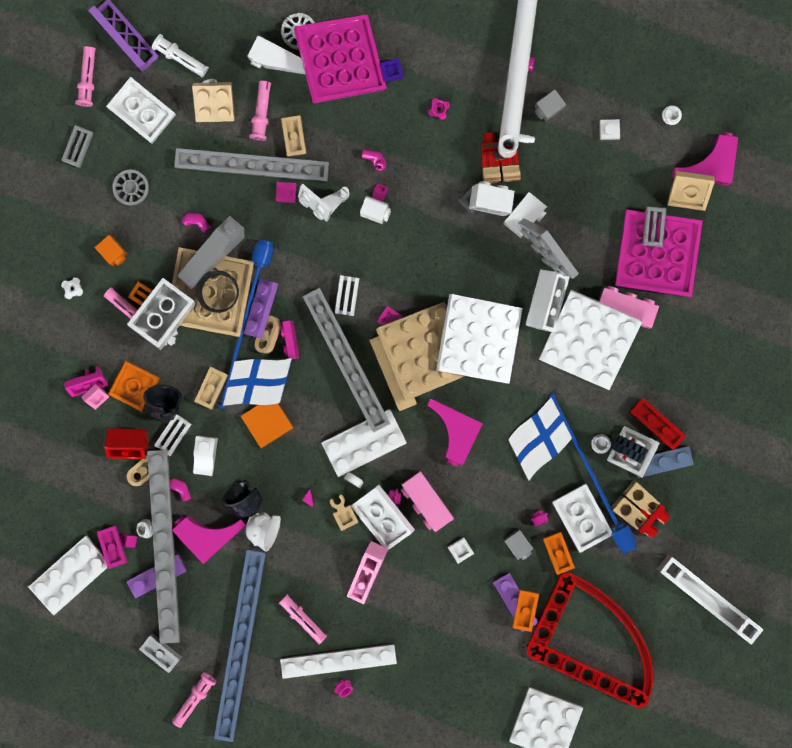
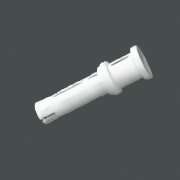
M161 34L157 36L152 45L153 50L157 49L166 55L167 59L173 58L186 68L200 75V77H204L209 68L178 49L176 43L172 44L164 39Z

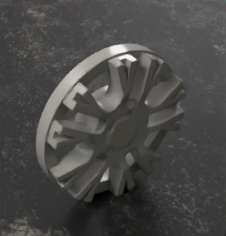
M132 169L124 170L113 181L114 196L125 205L133 206L140 204L148 195V181L139 171ZM132 173L138 174L135 180L131 179ZM124 174H128L130 180H126ZM120 177L125 181L122 185L117 183ZM142 178L143 181L138 184L137 181ZM145 184V190H140L139 186ZM116 187H123V190H116ZM138 191H140V192H142L144 195L141 197V196L138 195L137 193H138ZM121 192H125L123 199L118 196ZM130 195L129 202H126L127 196ZM136 195L139 200L133 202L132 197Z

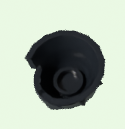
M155 385L148 388L143 395L144 406L150 417L155 421L169 422L174 420L176 414L179 415V404L183 397L177 388L169 385Z
M247 480L233 485L222 499L223 505L229 508L230 512L234 513L236 517L240 518L254 515L263 501L257 488L251 491L247 489L250 487Z

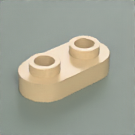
M269 316L262 339L256 337L255 348L258 352L268 354L273 350L281 329V322L278 318Z
M148 455L146 460L139 461L127 473V480L133 486H140L149 479ZM135 473H140L141 478L139 480L135 478Z

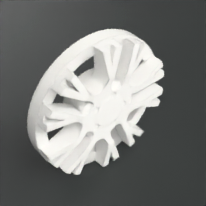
M303 13L292 14L283 22L281 35L284 42L290 48L299 50L298 43L297 46L291 44L293 39H296L295 26L305 25L308 21L311 24L315 23L308 15ZM298 17L299 21L295 23L292 19ZM288 22H291V23L293 24V26L291 27V26L288 25L287 23H288ZM285 28L291 29L289 33H284ZM292 34L293 37L287 40L286 37Z

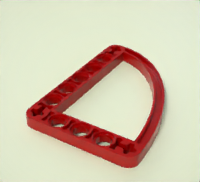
M571 572L561 573L527 644L526 652L528 656L636 708L645 707L652 692L653 667L649 651L640 632L626 613L597 587ZM571 576L570 580L572 583H568L565 587L566 590H569L568 593L558 589L559 586L562 588L565 582L562 579ZM575 585L607 606L631 634L641 656L643 666L642 689L547 646ZM562 593L564 601L556 603L554 601L555 594ZM549 610L556 612L554 620L546 619V613ZM540 628L548 629V635L545 638L538 636ZM537 645L538 650L544 653L543 660L540 659L542 655L539 653L532 655L530 648H534ZM550 653L557 655L558 659L555 663L547 661V656ZM566 662H574L575 668L572 671H566L564 668ZM585 669L592 671L590 679L582 678V672ZM606 677L609 679L610 683L607 687L599 685L601 678ZM621 685L627 688L626 694L622 696L616 692L617 688ZM631 689L634 690L632 694L635 696L642 694L643 702L639 701L636 703V699L630 696Z

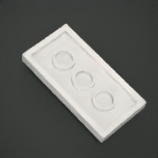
M390 409L385 411V414L391 424L374 433L366 420L322 442L338 477L407 444Z
M86 535L35 580L29 588L46 608L55 615L107 569L104 555Z

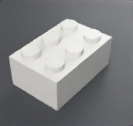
M162 278L127 325L161 350L196 304L194 300Z

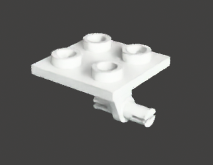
M302 184L298 198L303 206L306 208L309 206L314 211L313 213L318 219H324L327 222L334 210L348 199L349 189L342 187L339 191L320 199Z

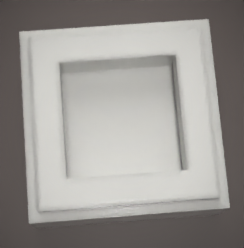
M464 537L448 546L457 563L474 554Z

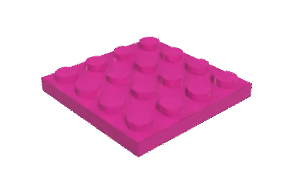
M368 15L295 26L294 32L313 104L387 89Z
M626 210L614 286L692 297L703 221L666 215L663 247L642 246L645 212ZM650 213L648 241L651 240L653 213ZM657 214L655 242H658L660 214Z

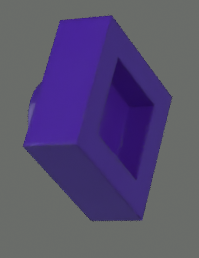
M399 58L380 63L385 83L404 78Z

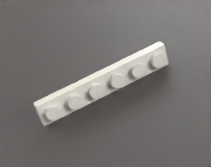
M394 644L280 659L283 679L397 664Z

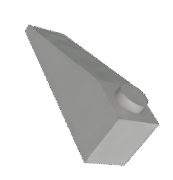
M229 216L216 228L177 277L192 289L205 274L209 273L245 238L244 227Z

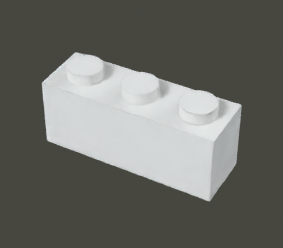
M540 269L526 321L527 326L555 333L556 322L560 315L569 276Z

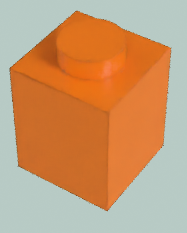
M108 235L95 247L112 266L115 264L118 266L126 259L124 256L128 254L111 235Z

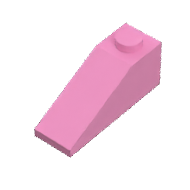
M372 541L370 542L347 597L362 604L365 603L388 552L387 548Z

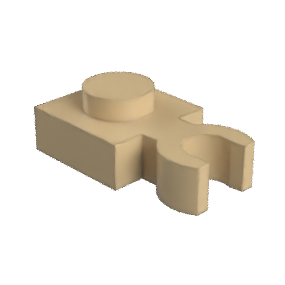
M341 494L339 495L341 499L340 504H335L333 499H330V504L337 509L333 515L342 531L357 524L359 521L351 505L345 507V498Z

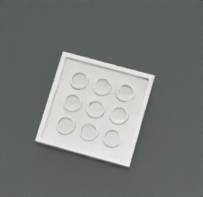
M570 290L555 324V333H550L539 360L610 390L642 324V320L574 290Z
M449 294L436 371L509 384L523 308Z

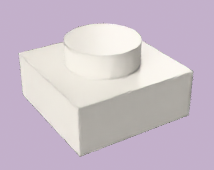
M620 119L599 121L600 140L620 139Z

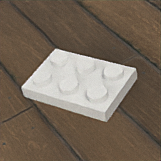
M131 77L106 106L151 144H153L176 115Z
M583 484L552 501L579 553L612 536L611 533L613 532L587 484Z
M380 485L351 505L380 544L388 550L415 531Z

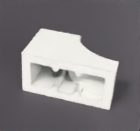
M196 436L193 454L194 474L213 476L218 438Z

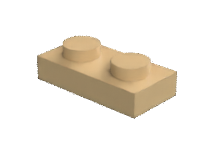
M301 116L281 118L287 157L306 155Z
M210 367L194 402L212 410L228 374Z

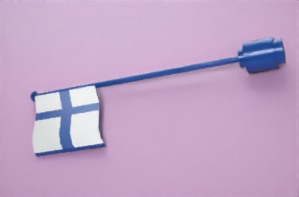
M258 239V243H255L251 261L254 262V266H257L244 314L241 335L237 340L221 404H218L220 409H224L226 405L235 404L272 405L281 403L293 358L278 361L261 359L236 361L260 269L265 268V265H270L274 248H272L273 243Z
M550 393V399L539 412L518 427L509 438V442L528 480L531 479L540 467L559 454L572 439L616 525L611 535L618 549L622 550L623 554L637 548V541L629 525H619L555 398L556 394Z

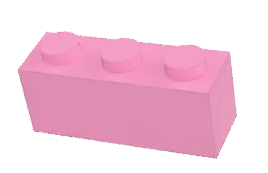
M611 286L602 288L598 299L599 302L642 320V327L652 328L659 306L654 305L655 301L644 298V300L637 299V295L629 292L625 294L619 293V289Z
M421 471L402 483V493L407 499L411 498L414 504L412 507L418 515L422 513L425 517L423 522L429 530L433 529L436 532L454 519Z

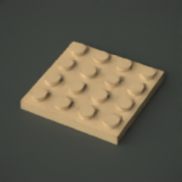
M179 247L172 285L194 300L196 304L180 326L240 337L254 262L225 256L211 270L229 273L236 280L239 288L237 302L231 309L222 313H213L203 308L199 303L196 294L198 283L191 289L177 277L197 252L196 250ZM222 275L209 278L202 289L205 303L216 310L226 309L231 306L237 295L236 286L233 281Z
M445 302L376 329L405 401L464 377V375L436 371L447 311Z

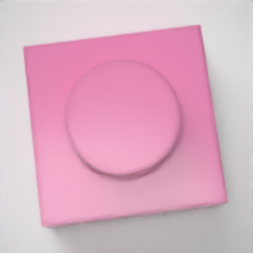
M96 384L82 396L84 402L95 410L109 398V395Z

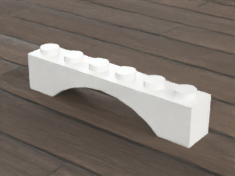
M669 554L657 567L660 573L751 645L763 631L760 626Z

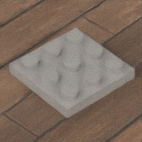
M525 218L518 223L522 228L520 230L525 238L532 241V248L537 253H541L543 256L541 260L547 267L551 266L554 271H559L563 276L567 275L572 279L579 274L546 229Z

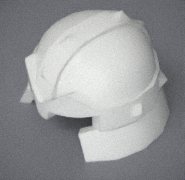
M261 512L249 517L246 525V535L254 546H259L265 552L269 551L280 528V516L270 517L267 513Z

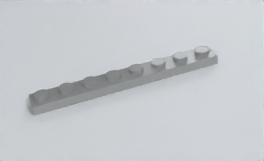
M176 148L174 167L177 169L328 182L329 162Z
M318 288L303 296L373 433L390 425V421L321 289Z

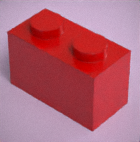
M108 429L104 447L107 459L146 460L148 448L147 431L142 429Z

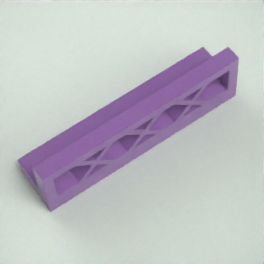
M106 0L98 8L93 6L88 10L142 72L159 58L157 53L110 0ZM110 6L113 9V18H105L101 12ZM116 22H124L126 24V31L117 32L115 30ZM128 36H136L138 38V47L128 45ZM141 50L150 51L153 55L145 63L140 58Z

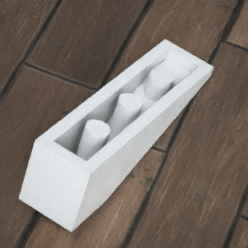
M257 36L248 54V58L251 60L250 64L259 69L263 66L267 69L305 74L300 57Z

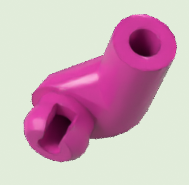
M363 149L362 158L372 160L377 171H383L386 168V161L380 152Z
M189 212L182 218V223L185 226L197 224L203 233L211 228L201 214Z
M176 478L170 479V491L179 492L182 502L191 499L185 482Z

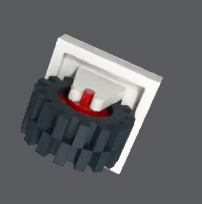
M624 426L620 435H616L610 447L612 451L607 461L643 478L660 443Z

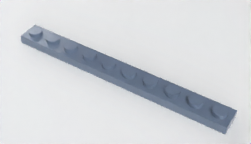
M251 549L246 551L214 739L234 741L266 552Z

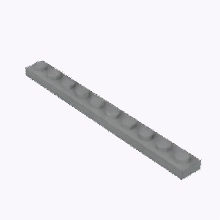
M168 450L147 451L160 644L179 643L180 629Z

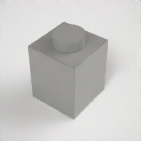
M554 90L536 103L535 113L540 119L544 118L545 121H548L562 111L566 104L557 91Z
M519 528L503 539L517 560L520 558L524 560L532 554L531 550L533 548Z

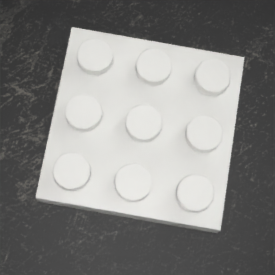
M528 687L509 742L524 748H569L583 707Z

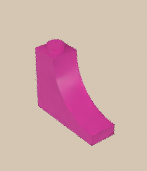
M721 133V135L715 137L710 153L701 163L686 168H674L671 178H674L676 171L715 176L714 184L730 185L733 180L738 137H733L732 133Z
M430 399L427 406L431 407L441 416L447 427L449 439L445 455L448 458L447 462L454 466H458V464L463 465L483 423Z
M181 516L174 523L176 527L172 531L204 564L235 536L247 522L242 518L230 526L214 528L204 526L193 520L190 516L186 518Z

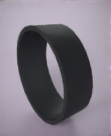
M216 270L205 274L200 279L196 294L203 308L213 313H222L235 305L239 296V288L233 276L227 272ZM216 275L226 276L231 279L237 291L233 304L222 310L209 307L202 296L205 282Z

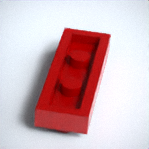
M641 398L629 411L672 450L686 437L684 433L644 398Z

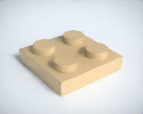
M232 82L193 83L196 122L235 120Z
M676 171L668 196L667 206L705 211L714 186L715 176Z

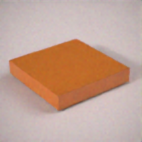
M125 360L108 395L143 412L145 409L144 392L148 388L157 385L160 377Z
M279 403L257 405L241 416L260 448H263L294 428Z

